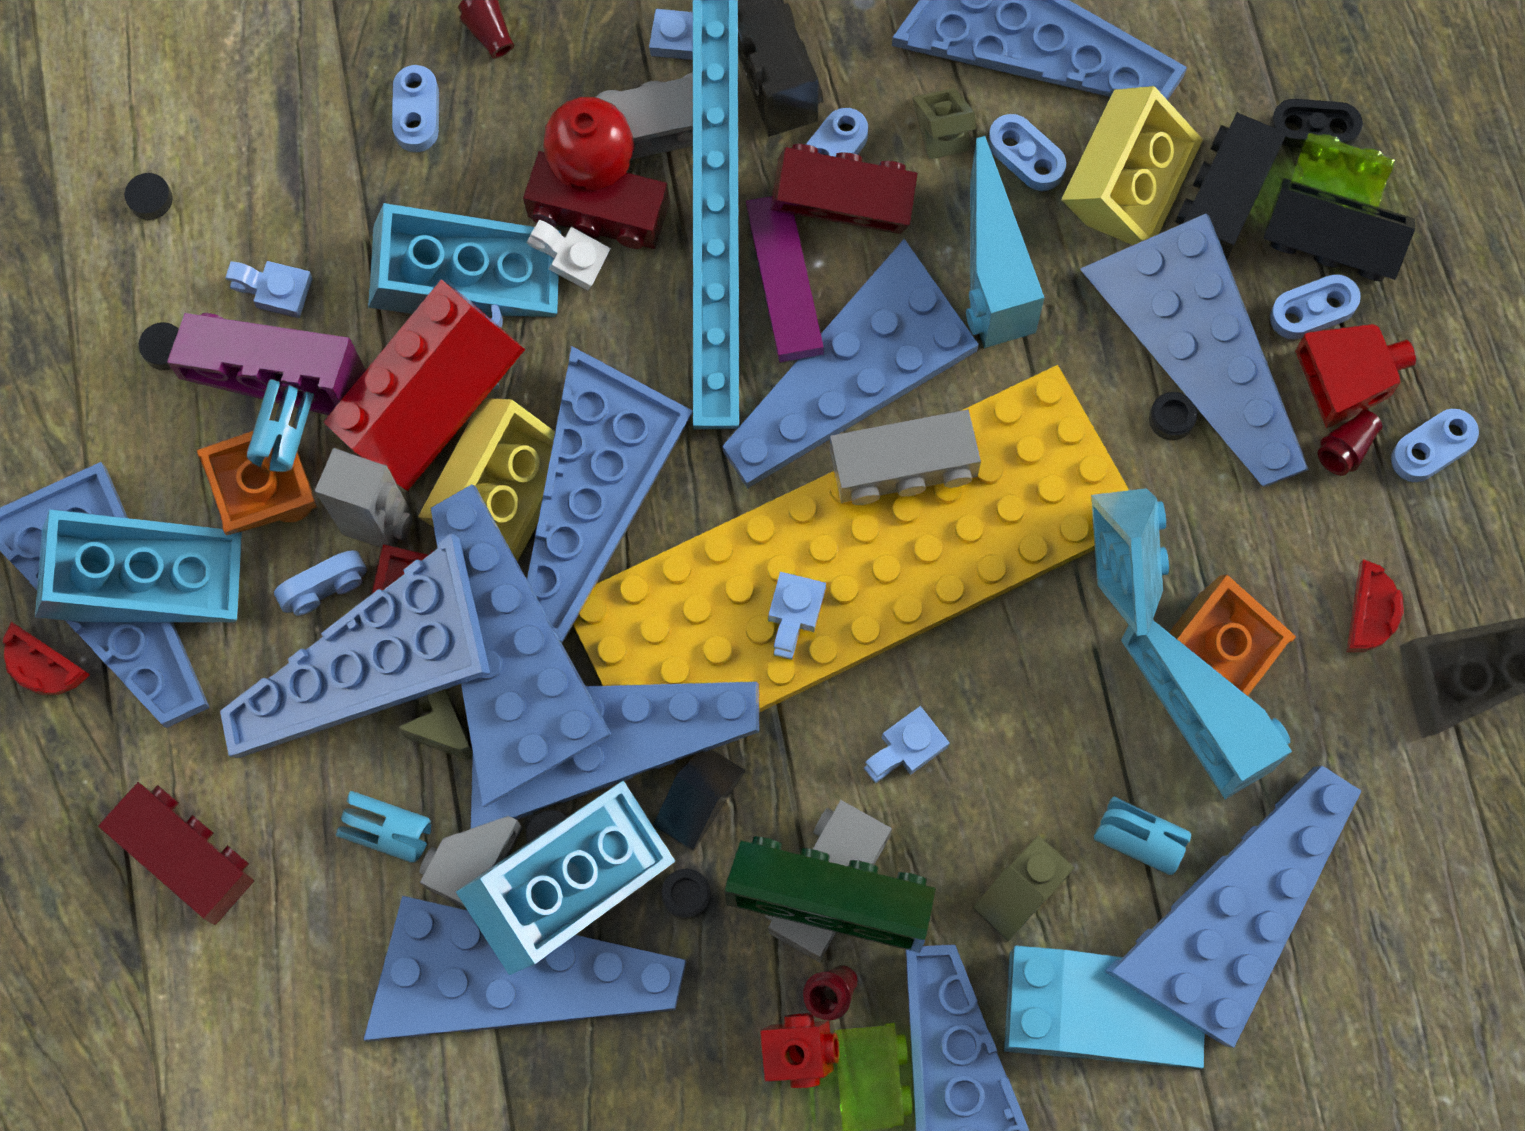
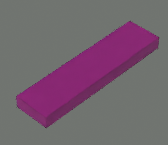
M772 196L746 200V211L779 363L824 355V346L794 214L770 210Z

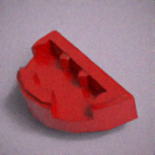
M1365 559L1359 564L1346 652H1367L1382 646L1396 632L1404 614L1401 590H1397L1393 580L1384 573L1385 569Z
M11 621L3 637V645H5L4 659L7 665L5 667L7 673L24 689L39 695H60L77 688L90 676L79 666Z

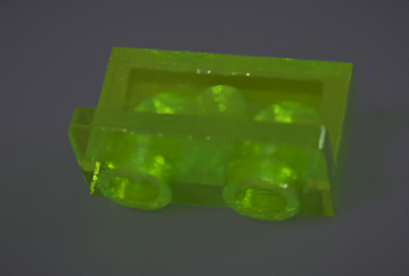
M1309 133L1300 151L1291 180L1379 207L1387 180L1393 171L1395 160L1385 157L1375 149H1360L1341 143L1339 139L1331 135Z
M885 1023L884 1026L834 1030V1033L838 1036L840 1049L837 1073L842 1131L903 1128V1116H912L910 1085L900 1084L899 1065L908 1064L905 1034L896 1035L895 1023Z

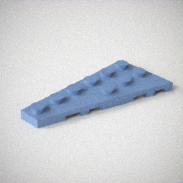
M919 0L892 37V46L1108 97H1111L1116 89L1155 86L1168 100L1184 77L1187 69L1186 66L1070 0Z
M573 346L570 352L527 577L528 583L561 643H563L693 410Z
M102 462L0 507V551L36 590L38 585L42 528L49 509L128 518L107 468ZM65 620L164 727L168 728L210 708L173 622H78Z
M471 484L431 507L437 548H439L438 543L449 534H454L460 538L490 670L489 675L461 684L482 807H487L610 737L612 734L479 491Z
M449 534L438 543V549L422 561L415 560L403 570L405 574L384 590L378 589L324 630L321 633L323 637L306 650H298L289 657V663L270 678H262L220 710L229 757L241 758L489 675V665L459 536Z
M1324 766L1313 767L1275 804V809L1258 826H1253L1241 837L1242 841L1227 856H1222L1171 906V911L1152 929H1147L1135 941L1137 944L1121 960H1115L1104 972L1225 1047L1234 1048L1361 790Z
M956 945L923 946L920 953L905 950L915 1131H1029L1010 1081L997 1054V1048L991 1033L988 1031L978 1006L977 998Z

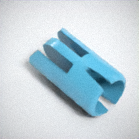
M271 379L268 382L248 447L247 458L253 464L261 467L264 458H268L273 448L269 470L286 472L293 467L314 394L307 391L304 393L298 406L293 426L291 427L288 423L298 389L288 385L279 403L274 421L269 420L280 382Z
M354 791L349 792L347 798L349 804L376 814L358 809H344L341 820L352 827H339L336 833L337 837L412 863L421 857L427 843L419 838L421 833H431L432 825L430 818Z
M1114 796L1110 799L1107 811L1101 819L1100 827L1095 832L1094 840L1161 872L1173 875L1186 852V846L1191 840V833Z

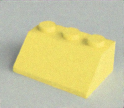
M1155 86L1116 89L1107 103L1061 200L1088 227L1131 245L1149 239L1160 233L1203 139Z
M485 398L476 408L418 517L434 527L431 507L472 484L479 491L518 562L538 524L555 431L513 400Z

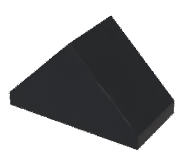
M712 749L706 752H698L676 775L653 826L694 852L745 773V769Z

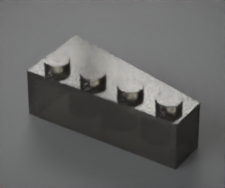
M738 0V57L768 137L818 122V104L824 102L823 94L804 42L800 39L795 28V21L789 4L784 3L783 0Z
M1525 617L1416 638L1399 646L1421 738L1438 734L1525 692Z

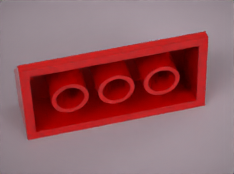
M441 279L323 423L362 458L386 465L396 484L408 491L526 349L468 298Z

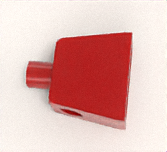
M1374 324L1309 332L1303 335L1295 350L1326 428L1333 427L1357 415L1360 411L1366 410L1391 397L1401 383L1398 371L1415 366L1416 364L1415 351L1409 340L1386 345L1380 328Z

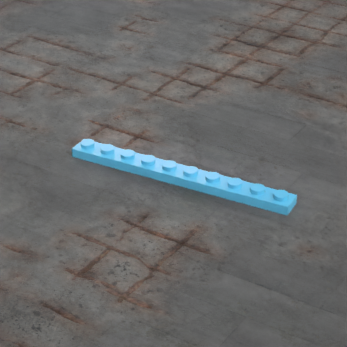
M693 0V429H738V0Z

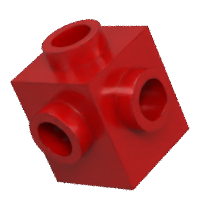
M811 1013L791 1014L784 1016L785 1023L771 1024L760 1031L765 1081L790 1080L791 1088L819 1086L820 1078H824L834 1071L833 1064L839 1062V1040L836 1033H830L829 1020L814 1021V1016Z

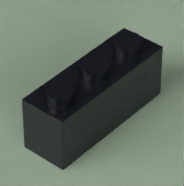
M1237 112L1230 127L1220 126L1210 149L1217 152L1213 163L1203 162L1193 183V186L1200 190L1194 201L1188 198L1185 199L1175 223L1181 225L1203 214H1207L1211 219L1226 260H1228L1287 133Z
M1283 178L1265 227L1264 239L1271 241L1270 246L1284 253L1295 254L1297 250L1313 254L1315 261L1329 267L1338 268L1342 263L1358 268L1357 273L1374 281H1383L1384 277L1396 280L1415 232V218Z

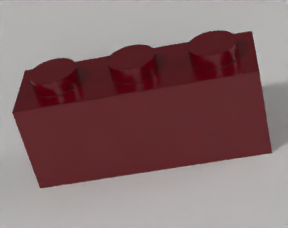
M793 144L792 148L785 147L779 156L770 210L896 234L903 233L910 226L918 172L907 171L906 165L895 161H881L879 165L862 162L861 156L847 152L836 153V156L819 154L818 148L807 144Z
M538 151L523 196L529 218L536 223L539 220L544 221L553 227L557 225L573 227L591 238L604 236L616 239L623 246L632 249H641L642 246L651 249L656 248L670 204L668 183L626 173L613 185L599 190H586L585 186H576L574 184H571L572 187L563 184L550 171L544 152Z
M137 782L98 827L203 919L216 925L255 881L243 871L249 863L228 845L222 851L208 841L214 832L194 815H191L185 821L174 811L179 802L159 785L151 791Z

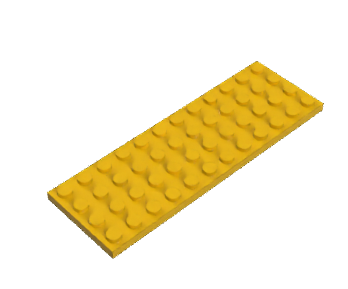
M1056 365L963 409H969L981 460L978 477L972 478L970 483L953 488L945 487L944 483L927 486L925 491L913 496H900L896 492L880 495L879 500L870 504L854 505L852 501L841 503L833 471L597 583L573 626L602 686L757 682L759 684L760 713L1095 550L1091 495L1128 491L1129 489L1060 367ZM780 572L826 583V590L815 631L811 632L800 629L792 660L774 656V643L780 624L768 621V614Z

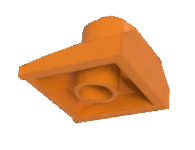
M253 431L196 450L209 480L221 516L222 528L226 536L279 520L283 522H297L305 518L312 509L317 508L298 450L292 469L286 472L269 470L273 448L268 458H264L261 467L253 464L247 458V451Z
M1228 575L1219 576L1201 591L1169 632L1247 696L1286 645L1296 638L1290 630Z

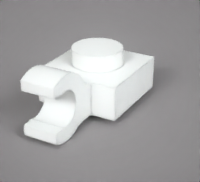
M541 220L538 221L526 242L534 249L554 258L549 270L587 291L593 285L611 249L573 227L563 237L557 229Z

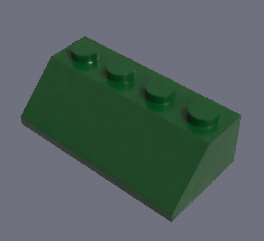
M754 836L752 843L740 840L724 890L727 906L917 953L921 952L928 931L936 888L926 886V878L907 872H898L897 878L877 874L879 867L858 860H850L848 866L829 862V854L809 848H802L800 855L781 850L782 843L765 837Z

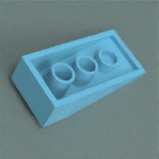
M985 136L976 138L970 177V308L966 309V318L971 333L973 335L979 334L983 346L986 348L1036 333L1045 297Z
M384 203L373 229L368 308L413 314L442 279L468 298L486 315L492 316L491 305L497 304L501 316L555 317L558 305L559 275L549 270L554 259L552 256L536 250L526 243L534 229L532 226Z
M1147 488L1091 495L1097 585L1136 635H1147L1163 593L1162 576L1169 573L1167 550L1165 547H1160L1159 530L1166 528L1164 504L1162 501L1157 502V498Z
M49 509L42 528L35 617L78 622H236L242 532L226 536L223 529Z
M1152 620L1148 634L1137 636L1128 625L1121 639L1122 643L1225 800L1274 771L1292 752L1288 746L1290 737L1279 720L1276 718L1270 719L1261 706L1158 623Z
M623 780L457 890L456 893L507 973L512 975L536 964L669 867L675 860Z
M1014 946L1010 951L1004 1052L1202 1069L1204 1068L1205 1034L1104 972L1115 960H1121L1123 957L1027 946Z

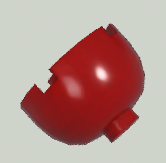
M578 97L565 102L552 113L545 126L543 149L550 171L563 184L572 187L571 184L585 186L586 190H599L613 185L626 174L634 150V141L624 114L614 104L597 97Z

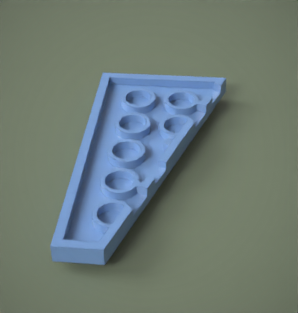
M1203 214L1080 268L1083 274L1262 486L1267 487L1309 470L1213 224L1207 214Z
M905 239L902 240L821 333L824 355L798 359L723 445V453L747 489L830 440L831 435L840 434L977 352L979 344Z
M757 682L585 686L612 735L487 807H482L472 752L471 829L507 816L517 820L533 814L532 812L559 802L564 803L617 784L623 780L633 778L632 776L653 768L659 769L673 764L678 759L701 751L706 752L759 733V684Z
M402 896L364 1041L370 1042L409 1036L419 1037L439 1033L527 1026L556 1021L584 1020L585 1018L615 1015L625 1016L676 1010L687 962L680 958L574 935L536 964L509 975L467 910Z

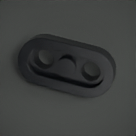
M1288 99L1276 107L1270 121V126L1287 133L1282 143L1285 146L1344 150L1356 142L1362 130L1363 121L1359 111L1348 103ZM1293 123L1299 130H1290L1285 124ZM1330 127H1339L1343 133L1335 134L1331 131Z

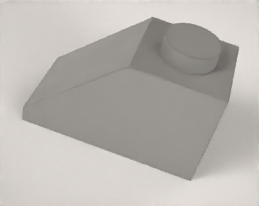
M507 816L443 838L438 849L431 847L425 855L419 873L423 875L420 883L427 890L466 908L456 891L508 857L523 829L518 820Z

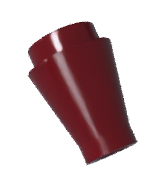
M462 0L458 5L461 13L460 21L488 50L493 59L506 55L514 48L515 45L510 38L498 0Z
M1362 410L1356 417L1322 438L1317 452L1321 464L1328 471L1339 476L1356 471L1376 435L1382 430L1383 425L1379 417L1371 411Z
M840 965L832 970L812 975L807 980L803 990V998L808 1011L813 1016L823 1020H836L842 1017L850 1007L853 991L857 986L856 973L850 967Z

